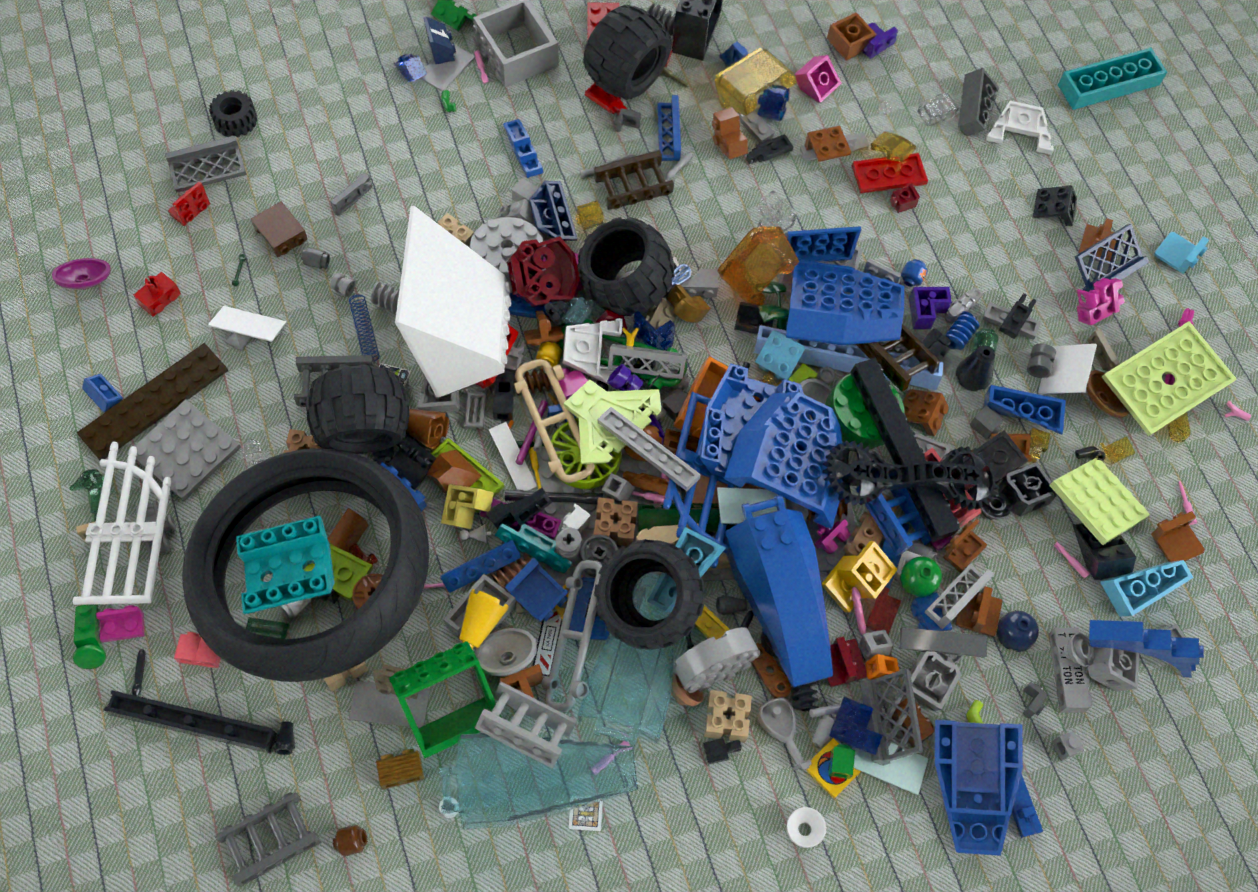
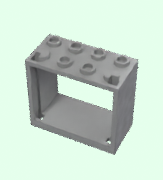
M517 0L473 17L474 25L472 28L475 33L473 39L476 42V46L480 47L482 56L487 58L491 70L496 72L497 79L505 87L559 66L558 41L530 0ZM525 25L538 47L505 59L492 37Z

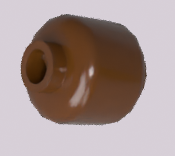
M358 825L338 829L335 838H333L334 849L344 857L361 853L368 842L366 831Z

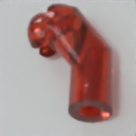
M357 544L350 546L349 551L352 555L372 566L378 562L373 553L366 556Z

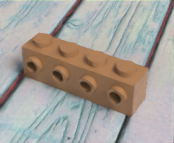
M882 494L886 501L891 500L890 497ZM899 505L891 508L894 514L896 513ZM864 511L860 517L859 522L862 524L860 527L856 526L851 536L854 538L852 542L848 540L843 549L846 552L844 556H858L869 541H874L879 545L883 533L869 511L868 513Z

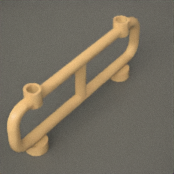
M537 359L519 366L515 373L517 382L514 383L517 394L522 393L551 462H548L551 473L556 472L560 480L567 483L576 482L590 476L594 471V463L587 464L586 469L572 475L565 474L560 459L545 429L547 426L567 419L580 448L579 427L573 414L564 408V402L567 400L558 381L565 379L560 364L552 367L549 362ZM536 367H543L563 410L562 413L544 420L541 419L526 381L523 378L525 371Z

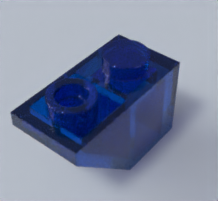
M412 53L404 54L398 57L399 61L394 63L408 82L415 81L428 74L419 55H412Z

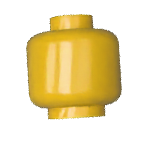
M543 342L538 349L536 360L542 359L549 362L552 367L556 366L560 362L562 349L556 343Z

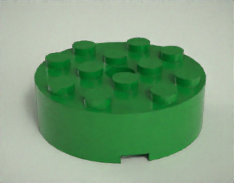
M851 374L846 375L829 393L825 405L833 409L841 427L842 441H848L849 443L855 441L856 445L862 443L863 449L869 446V450L884 445L885 443ZM891 385V390L894 396L898 398L902 412L905 413L902 399L897 390Z

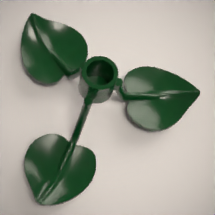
M779 282L756 284L758 291L766 294L775 293L777 295L778 306L764 304L759 307V313L764 323L777 319L776 329L786 330L789 310L781 307L780 294L787 291L786 286Z

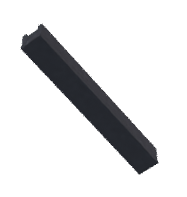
M111 690L110 694L112 696L108 706L104 708V711L110 716L271 754L277 733L269 727Z

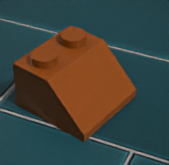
M855 12L831 24L827 40L847 61L860 54L869 42L874 39L876 33Z

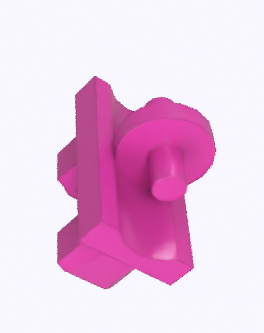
M845 519L841 522L837 521L832 529L818 524L820 529L817 531V534L821 537L814 543V546L817 549L823 548L828 554L833 553L839 547L833 540L835 536L841 542L851 536L846 527L849 523Z

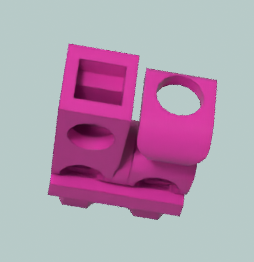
M1102 278L1094 283V290L1089 292L1077 290L1079 306H1077L1078 321L1093 325L1113 313L1119 312V306L1125 303L1123 295L1118 294V290L1123 287L1122 280ZM1081 295L1085 297L1086 303L1082 301Z

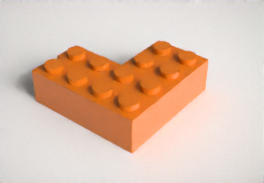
M710 356L704 361L675 420L674 427L682 431L691 393L695 392L711 399L728 366ZM753 396L755 400H760L757 396ZM699 402L696 404L690 428L691 436L700 438L707 407V405Z

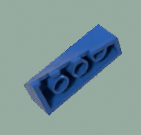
M991 385L986 392L984 407L987 405L999 415L1028 420L1058 434H1063L1066 400Z

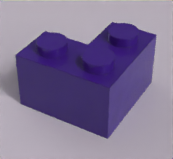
M913 287L909 296L913 330L931 329L936 320V314L947 313L952 303L950 287Z

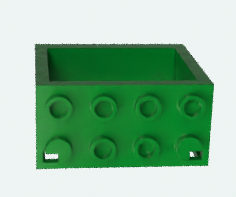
M468 641L458 643L451 649L438 652L433 657L425 661H419L412 667L397 671L393 676L388 677L424 759L480 733L481 731L475 729L481 713L484 709L491 712L496 705L480 662ZM471 667L483 698L418 728L405 698Z

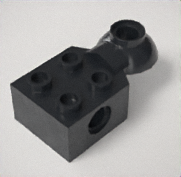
M1038 462L1007 473L999 484V492H996L997 495L992 497L993 501L981 508L983 515L990 520L1004 519L1009 515L1010 511L1021 517L1051 504L1057 494L1049 486L1052 481Z

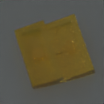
M884 131L871 143V150L886 152V159L903 162L916 150V146L902 136Z

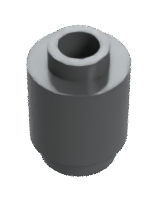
M307 247L301 254V260H303L304 265L322 269L328 267L330 255L326 254L325 251Z

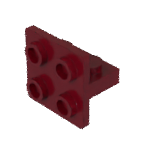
M844 636L836 638L834 643L830 645L833 676L827 678L829 687L867 678L866 666L856 639L845 641Z

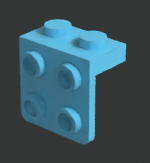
M1170 232L1154 255L1184 274L1189 266L1193 268L1199 259L1196 257L1198 255L1202 257L1208 249L1205 245L1209 239L1203 236L1195 246L1177 233Z
M774 330L768 337L755 362L759 364L758 368L767 373L769 370L774 372V377L781 381L783 379L788 380L793 375L792 372L801 358L805 347Z

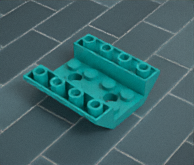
M321 516L236 536L238 556L244 562L246 592L241 593L244 615L331 593L334 585L331 551ZM308 564H315L311 571H305ZM273 574L270 581L263 582L266 575Z

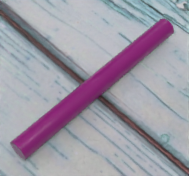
M542 400L538 407L541 419L548 405V402ZM534 420L515 461L518 465L523 464L535 436L537 427Z

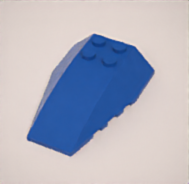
M935 720V766L956 853L1001 856L1023 769V724H985Z

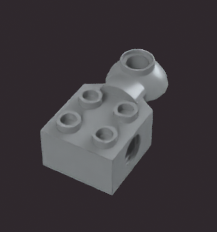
M928 651L919 654L910 670L914 698L934 711L942 710L962 675L958 666L954 663L959 662L964 655L937 654V652Z
M1080 632L1074 634L1068 643L1065 644L1064 654L1066 658L1077 665L1087 666L1091 678L1116 692L1138 689L1140 653L1112 648L1091 647L1089 638Z

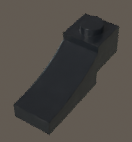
M540 488L521 500L507 504L500 502L492 507L486 515L497 530L501 524L510 527L516 521L522 526L551 504L552 501L544 489Z

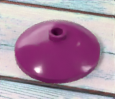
M76 259L56 267L52 272V279L56 284L64 288L87 290L105 281L111 273V268L106 261L101 259Z

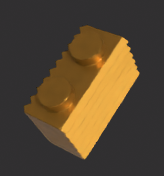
M414 749L404 750L402 755L394 757L393 754H386L380 757L381 760L376 761L380 786L383 790L425 779L419 751H414Z

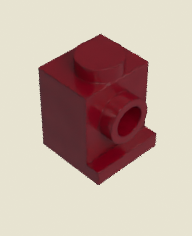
M909 184L908 187L893 191L890 203L892 207H895L897 213L915 208L920 196L914 185Z

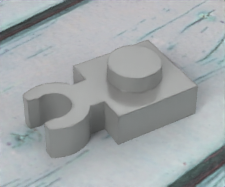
M514 342L511 352L507 356V364H505L504 370L516 373V370L523 361V355L521 354L525 349L524 343L521 344L520 348H515Z

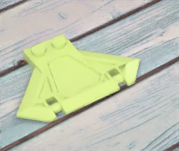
M589 380L565 401L564 408L579 418L581 464L608 463L613 458L610 455L612 451L619 453L626 446V444L598 424V418L612 407L643 430L652 422L649 418L651 414L658 416L661 413L659 389L605 391L592 380Z

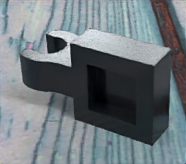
M724 738L703 743L708 765L729 760V753L741 751L742 748L740 740L725 744Z

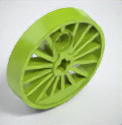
M576 418L575 420L579 427V418ZM568 422L560 426L551 439L553 447L566 450L557 451L556 454L560 458L563 470L567 475L576 471L580 472L584 467L585 469L587 467V464H581V451L576 439L573 440L565 434L569 430L575 439ZM560 437L568 444L559 442L557 440ZM622 450L619 453L611 452L613 458L609 462L614 463L612 468L606 463H594L596 479L590 480V476H588L586 480L572 483L562 482L578 489H592L604 485L611 473L616 475L622 461ZM566 460H570V461H572L573 463H571V464H565L564 462H565ZM596 464L602 469H604L607 473L602 476Z

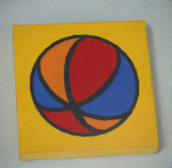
M834 738L811 760V765L806 769L833 799L861 772L854 768L853 776L850 779L828 776L831 750L839 744Z

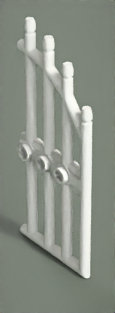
M117 442L111 443L108 459L100 460V466L106 467L96 522L89 523L86 530L85 542L91 543L82 594L79 597H73L74 605L152 602L171 478H164L161 489L152 477L155 458L153 456L148 457L145 471L135 466L137 448L134 446L129 449L127 463L116 461ZM114 468L125 470L116 523H104ZM135 474L143 479L136 522H124L132 477ZM150 488L160 500L156 522H145ZM141 541H153L144 595H132ZM100 542H112L102 596H90ZM121 542H132L123 595L111 596Z

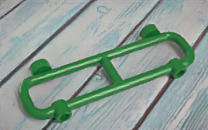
M585 319L583 323L572 321L565 324L561 329L564 335V339L566 326L585 323L594 324L593 321ZM602 334V338L626 345L627 339L625 337ZM564 339L556 342L562 351H564ZM634 341L633 347H640V348H648V349L661 350V349H658V348H655V347H652V346H649V345H646V344H643V343ZM669 347L667 349V351L678 353V351L672 347ZM616 355L613 365H621L623 357ZM601 356L600 364L608 366L609 359ZM685 362L684 375L688 368L687 362ZM631 372V375L635 374L639 378L648 380V387L657 377L656 375ZM659 377L650 390L659 389L660 392L662 386H676L682 379L673 378L669 380Z

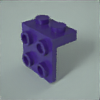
M874 22L869 23L868 25L876 33V36L862 52L871 59L894 45L897 40V28L892 27L884 32Z

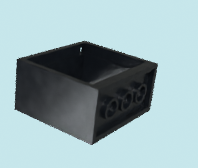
M723 0L679 1L675 12L672 53L701 61L704 60L722 12Z

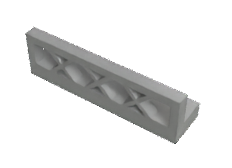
M618 344L610 346L608 369L615 370L618 365H613L614 355H621L626 361L624 365L628 364L630 367L627 368L631 372L656 376L660 374L663 377L683 379L687 354ZM634 358H640L644 365L640 368H634L630 361ZM657 360L663 367L655 371L649 366V363ZM672 363L681 364L680 374L672 373L668 366Z
M969 564L924 613L943 629L990 580L994 573L988 568L981 574ZM967 572H970L977 579L976 582L968 581ZM956 585H964L965 593H958ZM945 596L953 597L954 605L946 604ZM933 608H942L943 617L940 618L933 612Z

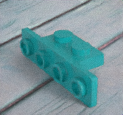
M501 524L495 533V536L505 543L513 540L519 551L533 556L537 561L551 566L555 571L565 573L572 564L570 560L554 552L556 548L555 540L526 524H523L518 532Z

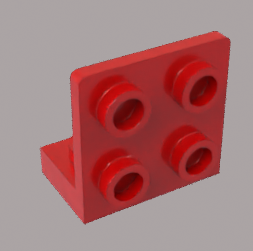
M201 182L196 183L173 202V206L167 210L169 215L183 226L191 222L210 205L203 184Z

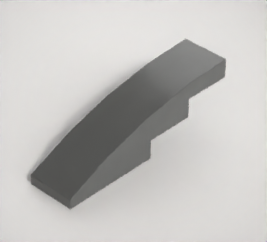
M900 628L899 649L984 658L987 657V636Z

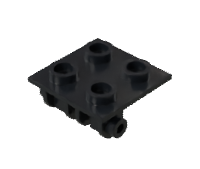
M408 437L406 441L401 440L398 443L399 450L387 466L392 465L399 472L397 476L400 479L405 477L412 484L411 488L416 490L427 475L436 457Z

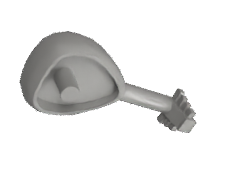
M774 698L763 703L757 710V719L761 727L778 741L786 743L797 765L793 767V770L808 769L811 765V760L804 762L793 740L796 729V716L792 704L786 698Z

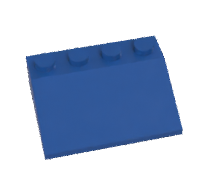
M861 226L788 231L780 237L778 244L781 265L793 264L795 259L812 262L852 260L862 230Z

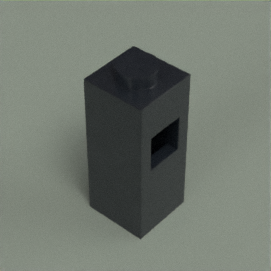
M504 370V373L497 375L495 379L494 421L513 420L515 372Z

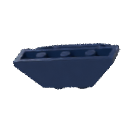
M544 180L529 200L537 231L552 238L560 236L564 241H577L578 237L561 181Z

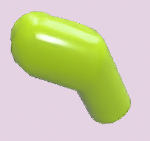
M975 699L966 713L969 723H983L979 712L984 704L979 700Z

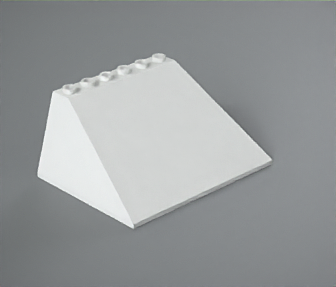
M411 206L395 323L436 397H441L504 373V367L507 364L506 349H508V341L506 338L509 335L508 321L510 320V313L508 309L511 306L509 295L512 292V286L501 271L418 208Z

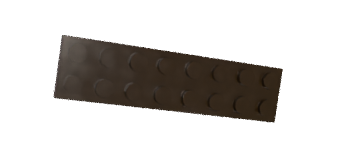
M203 343L76 433L99 461L106 459L112 442H117L118 449H120L177 408L185 399H190L225 374L228 369L214 352Z

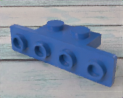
M510 540L440 575V579L447 591L451 593L473 581L479 580L483 574L487 575L495 572L501 567L521 558V554L513 540Z

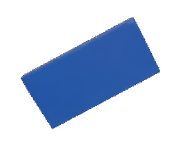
M101 373L84 379L82 389L103 412L108 411L123 400V397Z

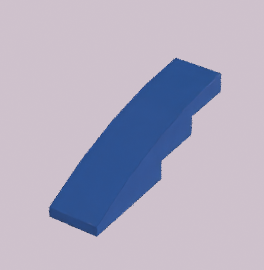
M520 119L503 123L508 139L526 177L529 178L544 173L543 167L537 158V153L531 144L530 136Z

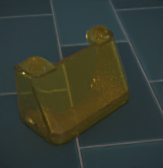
M759 48L717 74L715 87L721 107L725 109L732 107L737 113L747 116L757 106V94L779 80L785 88H790L797 84L794 72L767 49Z

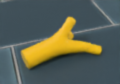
M622 328L627 339L626 346H633L639 329L635 328L632 333H629L625 328Z

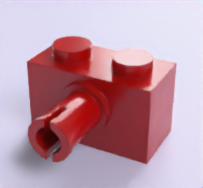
M162 271L156 276H148L150 281L146 278V285L133 294L138 305L152 317L162 312L169 303L175 301L181 294L177 284Z

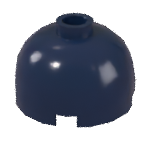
M1015 610L1008 612L999 620L996 635L999 642L1005 648L1022 652L1035 644L1039 635V626L1030 614Z

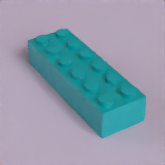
M1152 47L1065 71L1058 83V87L1071 108L1075 110L1159 86L1166 76L1167 70Z

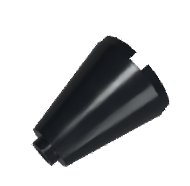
M988 346L979 347L957 366L955 374L958 377L959 384L966 390L977 392L978 390L987 389L991 384L995 362V352L992 348Z

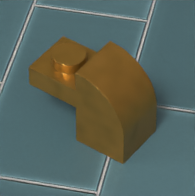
M680 284L675 285L666 297L675 308L673 312L687 322L702 321L711 309L701 296L691 297Z

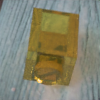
M596 200L577 206L575 218L578 225L581 224L583 230H587L601 225L604 214Z

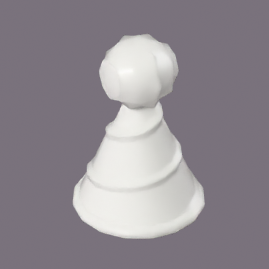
M486 524L471 532L462 530L459 533V537L462 540H467L470 537L487 543V535H492L491 531H487Z

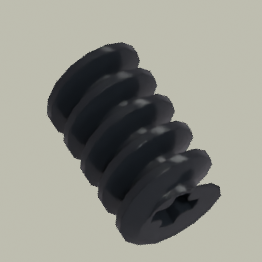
M811 682L794 688L793 686L791 687V692L794 693L792 695V700L795 701L792 704L794 709L809 712L810 709L819 708V706L813 705V703L818 702V698L812 697L818 691L811 689V687L817 685V682Z

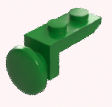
M98 604L80 605L75 608L73 642L77 649L73 653V661L76 666L82 669L98 668L106 659V652L103 650V645L98 637L99 619L96 617V613L99 612Z

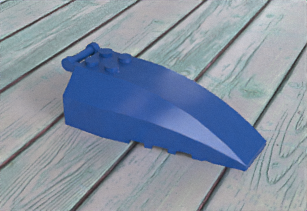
M782 495L750 505L749 503L742 504L745 520L725 531L723 543L729 547L726 555L739 588L753 609V614L760 622L762 630L768 637L775 655L778 656L780 664L793 688L832 677L831 650L818 561L802 512L786 509ZM777 507L778 510L757 517L752 516V512Z

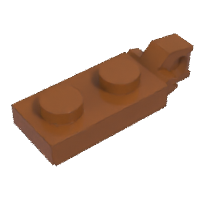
M629 471L623 473V479L627 480L632 486L640 487L644 491H655L659 495L665 496L669 479L646 473L637 474Z

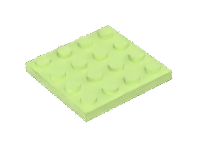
M1098 457L1054 480L1049 486L1097 540L1104 545L1145 520L1150 514L1102 461L1097 460Z

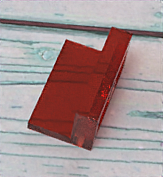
M884 587L876 597L866 623V628L875 632L886 630L889 635L901 600L889 596L890 589Z

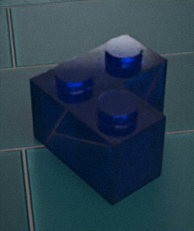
M843 697L829 736L876 755L883 737L882 734L867 729L874 708Z

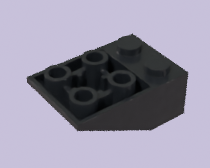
M1083 523L1073 524L1086 568L1094 580L1113 578L1133 572L1136 556L1121 535L1102 545Z

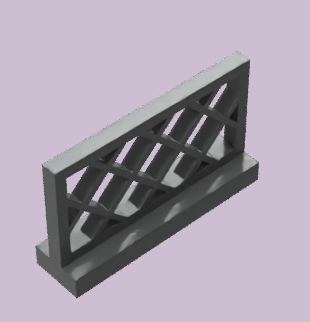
M235 136L165 153L176 193L189 190L198 182L205 186L247 175ZM237 153L233 159L227 157V155ZM219 158L216 163L210 162L211 159ZM224 160L230 162L226 168L220 166ZM202 162L198 168L192 166L195 163ZM206 165L212 167L209 172L203 171ZM237 165L241 167V170L231 171V168ZM184 167L181 172H177L174 170L176 168ZM189 169L195 171L191 177L185 175ZM217 169L223 171L219 176L213 175ZM199 174L205 176L203 180H196ZM182 178L188 180L186 184L178 186Z
M904 669L873 680H861L860 684L872 762L884 766L891 764L890 761L923 752L910 670ZM904 676L905 683L899 689L895 684L900 677ZM885 682L888 684V687L882 695L879 691V684ZM893 688L899 691L894 702L888 699ZM904 695L908 699L905 709L898 706ZM887 701L892 705L885 715L882 707ZM896 708L902 711L897 722L891 719ZM906 716L911 718L908 730L901 726ZM889 721L895 725L890 735L885 730ZM899 729L906 732L900 743L894 739ZM911 736L914 738L915 748L908 749L905 747V744ZM891 742H894L898 747L894 754L889 755L888 748Z

